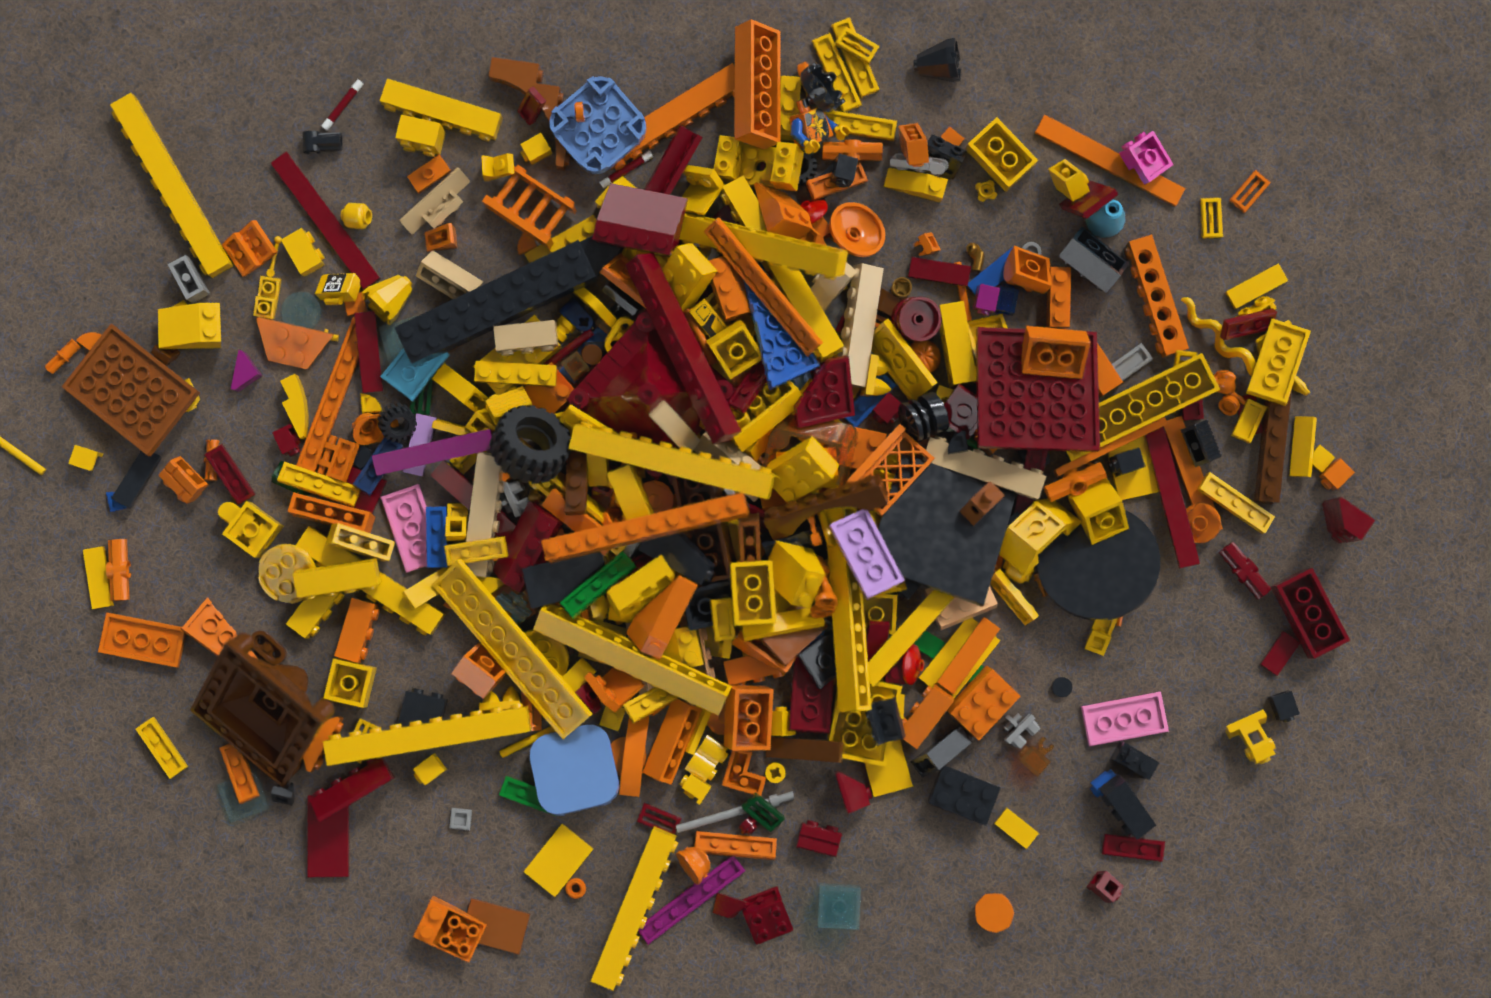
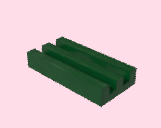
M433 379L428 383L426 411L422 410L423 389L419 394L418 410H415L416 399L410 402V409L413 414L430 415Z
M756 792L752 798L747 800L746 804L743 803L741 805L746 813L769 832H772L785 820L782 813ZM753 806V807H754L755 809H757L764 817H766L767 819H769L773 824H772V825L769 824L765 819H763L759 814H757V813H756L753 809H751L750 807Z

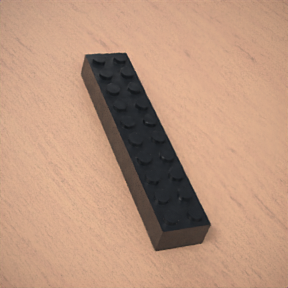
M579 240L394 328L411 364L416 367L494 330V326L505 325L598 280Z

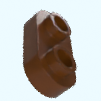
M256 631L252 634L251 637L254 641L253 649L271 664H281L285 661L287 657L286 649L268 632ZM260 637H263L265 639V643L263 645L259 644L258 642ZM276 650L280 652V656L278 658H275L273 656V653Z

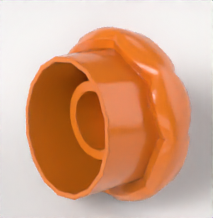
M929 340L914 341L909 345L930 373L938 368L941 361V353L933 342Z

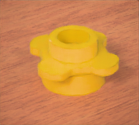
M992 180L976 184L975 189L978 191V200L980 202H984L986 199L994 200L997 197L994 187L995 183Z

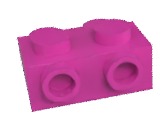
M1154 131L1145 134V132L1138 134L1134 137V143L1132 140L1121 146L1123 150L1119 152L1129 170L1134 168L1144 185L1174 165Z

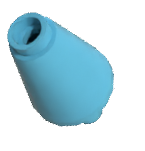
M1112 199L1089 218H1085L1086 225L1095 236L1110 238L1116 235L1125 223V212L1122 205Z

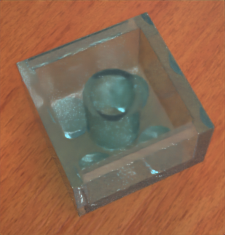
M819 883L818 928L859 930L860 885Z

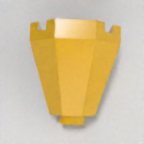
M396 275L367 287L362 292V298L364 301L368 299L370 301L368 304L369 308L375 311V314L383 322L387 321V324L391 325L396 321L411 295V286L413 284L406 276Z

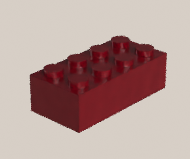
M1306 568L1270 586L1308 659H1315L1350 641L1313 568Z

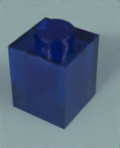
M1003 284V286L998 287L1000 292L995 312L1013 316L1019 290L1015 289L1013 285Z

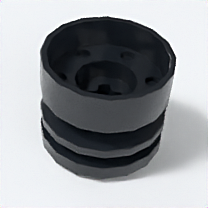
M934 392L918 396L917 401L911 399L908 402L901 403L898 407L901 425L906 429L905 432L917 443L923 439H928L930 434L937 435L947 431L949 428L946 408L942 400Z

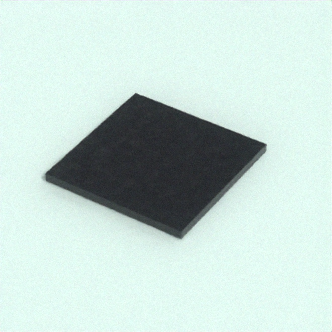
M901 455V465H912L911 456ZM915 457V465L925 464L926 461ZM930 463L883 514L878 531L903 579L983 606L1017 493L996 486L1004 494V497L973 526L962 515L960 510L987 482ZM912 468L901 469L902 479H911L913 477ZM896 469L894 479H899L898 469ZM892 483L889 493H898L900 491L899 483ZM972 506V509L976 513H979L977 508Z

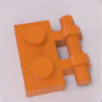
M330 435L328 442L324 445L326 449L323 457L319 459L317 473L325 475L328 468L326 476L347 482L360 444L339 437L336 445L338 437Z

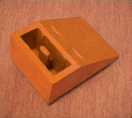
M432 896L413 937L466 962H470L487 924L456 906Z

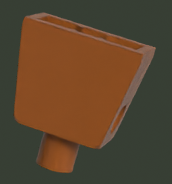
M990 481L968 501L960 512L974 526L1004 497V494ZM972 506L976 507L979 513H976Z

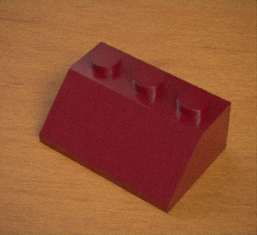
M1343 497L1325 500L1322 503L1327 531L1332 534L1331 538L1340 544L1342 542L1362 541L1375 522L1372 517Z

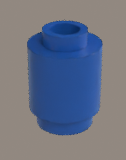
M1111 769L1108 772L1104 771L1090 782L1092 787L1089 789L1096 798L1103 796L1098 788L1116 775Z

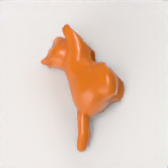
M1229 370L1217 371L1214 375L1220 388L1217 392L1232 395L1242 405H1245L1246 401L1244 398L1235 393V374Z

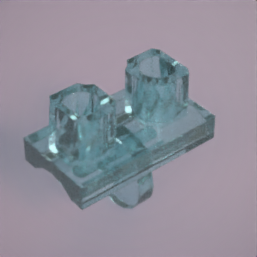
M502 591L495 599L505 611L508 610L512 613L511 618L517 625L530 617L532 611L525 607L528 602L522 599L525 595L524 592H520L517 595L513 591L509 594Z

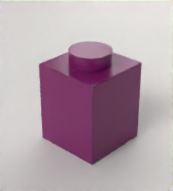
M979 284L973 309L977 310L978 314L989 316V313L995 312L1000 288Z

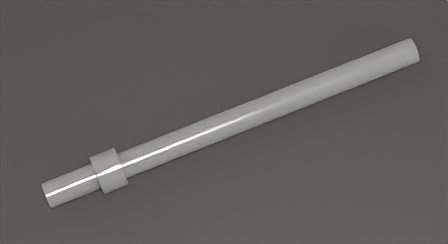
M793 791L778 796L777 794L770 795L765 800L773 807L780 806L779 803L793 800L795 797ZM740 806L676 825V829L680 833L742 815L746 812Z

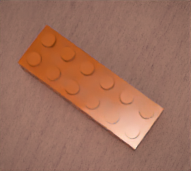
M750 19L735 27L734 139L765 150L777 145V142H781L780 31Z

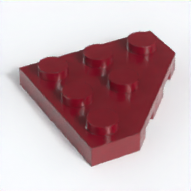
M844 355L827 359L794 405L795 423L798 428L855 416L848 356Z

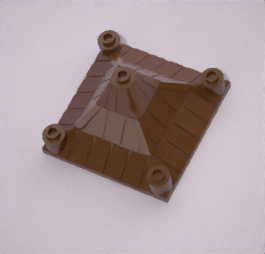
M242 632L224 643L190 711L283 788L291 777L301 769L303 756L322 725L334 714L333 704L328 700L319 699L312 706L306 694L308 675L304 669L292 665H271L258 658H251L247 653L254 648L253 638L249 634Z

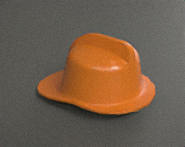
M363 413L352 423L353 438L358 444L368 445L383 440L385 436L379 429L377 420L378 417H381L380 414ZM397 419L393 420L390 424L392 428L399 426Z

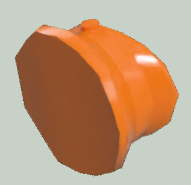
M686 847L675 854L688 877L696 885L700 884L703 878L708 876L710 861L707 854L700 848Z
M997 893L982 896L975 905L976 922L983 929L994 933L1010 927L1014 910L1009 899L1003 894Z

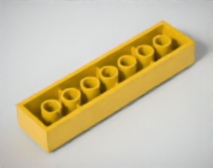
M1203 353L1100 402V447L1219 391L1220 388ZM1066 451L1070 461L1090 453Z

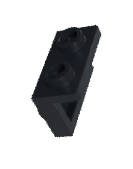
M896 698L872 702L871 710L866 711V716L871 722V734L877 746L885 742L904 739L906 734Z

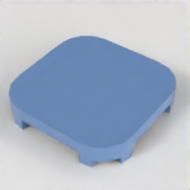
M593 76L587 79V83L561 105L555 106L551 111L549 120L550 128L555 138L581 168L592 174H601L612 168L641 143L647 131L643 114L639 112L611 78ZM575 102H583L585 122H576Z
M583 725L577 727L565 739H562L557 732L539 737L533 743L530 750V762L536 791L541 806L548 813L556 816H565V814L589 808L606 806L617 796L620 789V781L618 779L611 741L601 727Z

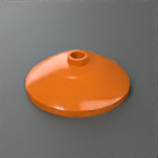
M848 202L839 205L831 214L829 221L830 232L834 241L841 249L848 251L853 256L869 257L876 254L882 248L885 241V229L882 221L873 210L860 203Z

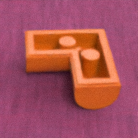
M753 751L731 752L722 786L752 795L755 792L760 796L762 795L767 777L747 771Z

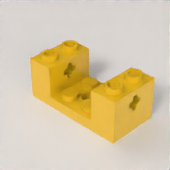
M720 135L714 170L723 183H730L744 176L749 186H754L758 182L774 189L797 191L804 152L794 143L777 142L776 147L763 150L735 140L734 137ZM760 162L766 163V168L763 171H757V165Z

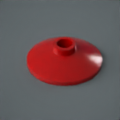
M823 199L804 201L800 204L808 212L811 224L822 218L828 210V204Z
M913 644L906 651L903 658L902 673L904 681L908 685H913L920 672L924 669V660L921 659L920 650L916 644Z

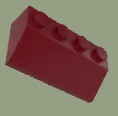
M529 500L506 543L508 557L498 558L493 572L504 584L519 593L523 592L526 586L521 568L543 562L545 554L542 540L556 537L563 522L548 510Z
M372 758L366 762L368 766L360 769V767L348 772L350 776L344 780L341 777L330 783L332 787L326 791L322 788L313 793L314 798L310 802L318 821L321 822L395 779L384 758Z

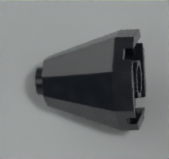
M955 38L946 39L917 54V59L913 61L914 70L920 76L949 82L961 81V68H959L960 53Z

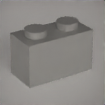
M184 255L168 264L186 300L194 303L210 294L191 258Z

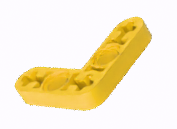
M584 287L573 292L612 329L617 319L599 299Z

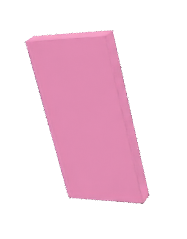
M416 484L381 497L406 573L427 566V505L420 485Z
M1161 692L1081 706L1089 747L1169 732Z

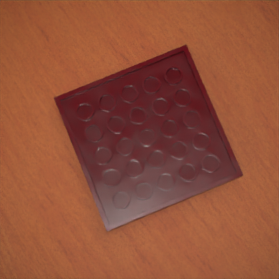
M977 327V448L1100 451L1097 332L1086 331L1090 340V347L1083 377L1080 379L1023 374L1021 372L1022 343L1025 329Z

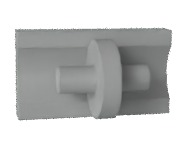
M521 480L505 482L504 493L500 494L502 508L504 507L507 513L513 511L515 517H521L529 502L528 497L522 500L519 499L518 493L525 490Z
M1019 713L1013 718L1007 715L1005 718L1009 722L1004 728L1007 731L1013 726L1015 728L1004 740L1008 744L1021 749L1027 741L1020 734L1026 729L1033 736L1040 730V727L1034 721L1036 718L1032 714H1028L1018 724L1017 722L1022 718Z

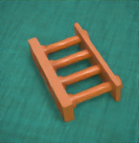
M516 165L514 166V174H512L498 195L493 198L486 195L482 202L487 209L550 250L554 244L550 233L567 210L574 215L577 213L574 206L575 203L567 196L563 198L526 174L527 171L523 167ZM520 178L529 185L513 207L507 209L503 206V200ZM537 189L544 194V197L530 216L522 219L519 217L518 212L534 190ZM552 199L561 206L546 227L539 230L534 227L535 221Z

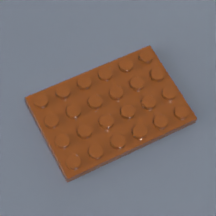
M112 323L62 385V388L150 457L200 394L197 389Z

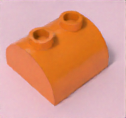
M1014 246L1005 262L1004 280L1009 285L1014 286L1016 284L1028 292L1035 291L1044 294L1052 286L1050 258Z

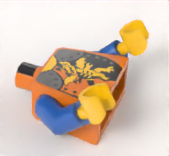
M807 98L796 101L799 113L790 116L791 137H793L794 144L804 148L807 154L816 153L820 148L818 142L833 136L834 132L838 140H844L850 134L851 130L848 126L842 125L838 128V124L830 120L824 111L818 107L810 108Z

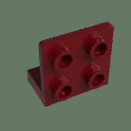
M777 886L742 899L750 903L742 911L756 945L794 930Z

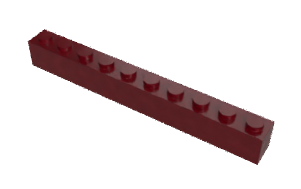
M638 254L625 267L712 445L730 441L742 431L655 254Z

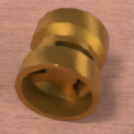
M905 277L897 278L891 287V293L900 299L907 298L912 290L910 280Z

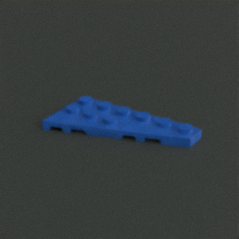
M759 262L758 265L767 274L761 262ZM744 281L769 390L817 369L820 363L814 353L808 357Z

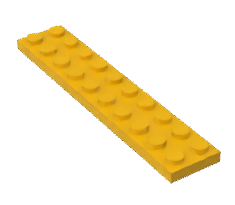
M461 558L432 584L562 739H565L592 715V712Z

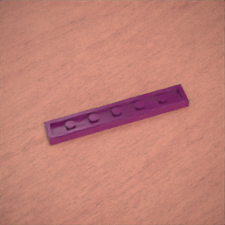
M491 429L373 455L372 460L376 475L490 450Z
M730 856L709 872L708 876L703 878L700 884H693L648 918L644 928L638 929L639 934L647 944H650L746 870L736 857Z

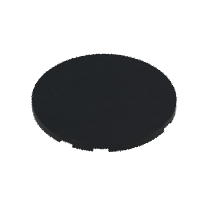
M1074 510L1069 511L1074 516H1076ZM1125 510L1129 529L1093 545L1081 524L1068 536L1063 532L1038 554V575L1042 587L1049 595V598L1067 613L1093 621L1117 619L1139 608L1154 591L1161 566L1157 541L1151 530L1141 519Z

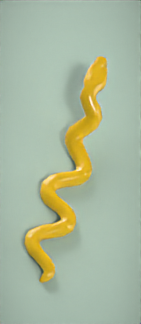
M1188 297L1181 298V301L1187 305L1189 322L1199 329H1212L1215 332L1214 344L1217 352L1226 358H1242L1249 375L1252 376L1256 361L1251 352L1242 347L1230 348L1226 346L1224 340L1220 337L1222 325L1216 320L1199 319L1196 316L1193 300ZM1296 376L1292 389L1305 396L1308 395L1310 391L1307 389L1306 384Z

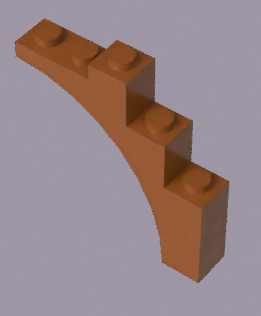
M491 58L490 80L512 87L526 95L528 89L534 86L546 100L542 111L548 121L551 117V111L555 106L558 107L564 101V93H561L559 86L539 84V82L542 83L544 73L539 64ZM555 138L557 170L565 171L566 165H570L571 155Z

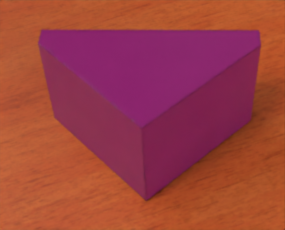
M238 350L231 390L240 392L262 377L248 354L242 350Z

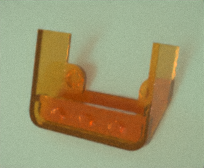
M790 414L773 428L769 436L762 467L767 468L769 462L776 458L778 449H784L788 446L791 436L808 439L813 436L819 443L829 445L827 452L841 465L836 485L842 486L846 483L858 439V431L854 426L836 421H828L798 428L795 423V416Z

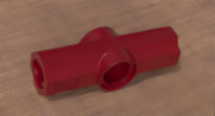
M1234 542L1229 543L1219 551L1225 562L1232 568V573L1239 577L1238 581L1242 584L1244 583L1257 600L1265 596L1272 589L1259 574V569L1250 558H1246Z

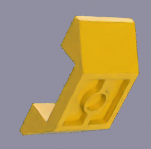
M1048 498L1037 500L1007 527L999 555L1025 576L1039 563L1038 554L1062 532L1068 536L1081 524V520L1057 501L1050 503Z

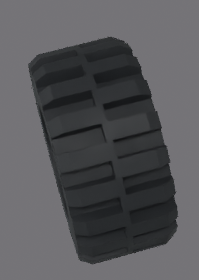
M522 405L509 409L508 412L501 416L490 439V451L492 457H495L494 461L497 466L500 465L501 470L505 474L509 473L511 478H518L524 483H528V481L531 484H539L540 481L545 483L557 477L566 463L572 450L569 449L571 436H569L568 428L564 427L565 424L561 423L552 412L550 414L546 412V409H538L533 405L528 407ZM519 438L535 442L543 451L527 447Z

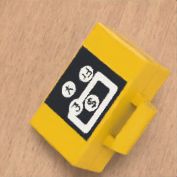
M355 273L324 274L320 278L315 294L326 305H342L343 302L356 301L361 287L360 279Z

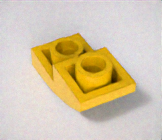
M260 276L253 316L274 319L282 279Z

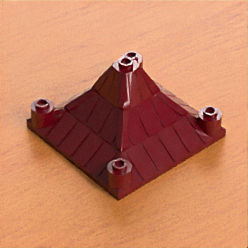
M646 309L637 317V320L577 388L571 391L566 399L571 405L608 428H612L618 434H620V431L635 432L638 434L637 439H640V436L652 439V443L660 444V441L671 443L672 448L676 449L679 448L649 416L663 400L696 436L702 430L699 426L700 418ZM709 364L726 401H728L737 388ZM644 468L656 480L663 474L659 471Z

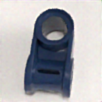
M572 297L558 310L580 333H584L589 329L595 330V322L575 298ZM583 321H585L586 323L588 322L589 326H588V327L583 326V325H582V322H583Z

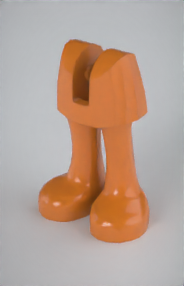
M817 556L825 576L817 592L818 595L814 599L815 605L810 609V614L813 618H825L835 612V606L838 605V601L828 582L830 570L827 563L821 556Z

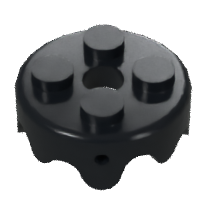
M813 62L801 72L800 81L807 93L806 98L811 104H815L824 112H832L842 105L845 100L844 98L840 99L842 92L840 90L834 91L832 87L837 77L834 72L824 73L821 64Z

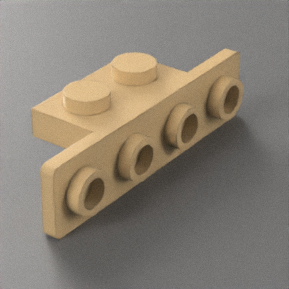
M456 168L400 219V222L411 234H414L426 222L433 228L441 225L445 218L452 212H455L463 203L457 194L470 183V180L459 168Z

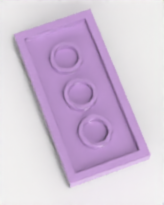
M862 509L829 525L866 600L904 582L868 510Z

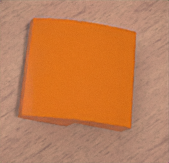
M251 220L240 232L233 233L221 244L243 277L265 264L278 253L256 220Z

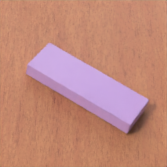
M416 413V431H412L413 435L411 436L409 447L432 442L434 433L432 423L437 418ZM426 465L404 469L403 472L423 477Z

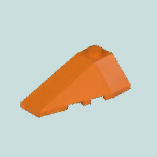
M678 576L654 600L652 599L642 611H639L634 616L626 634L641 652L660 660L697 584Z

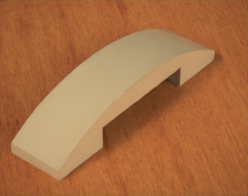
M664 400L649 414L678 448L683 446L691 448L693 451L700 442L694 432Z

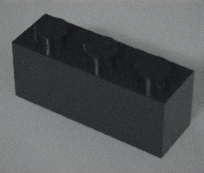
M1119 774L1098 788L1103 795L1100 798L1107 807H1112L1113 811H1111V814L1118 822L1122 821L1124 825L1121 828L1128 836L1132 835L1138 840L1156 826L1130 786Z

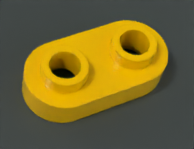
M621 317L616 321L604 341V347L607 352L613 347L611 342L614 340L618 341L634 323L631 318ZM623 324H628L627 329H621Z

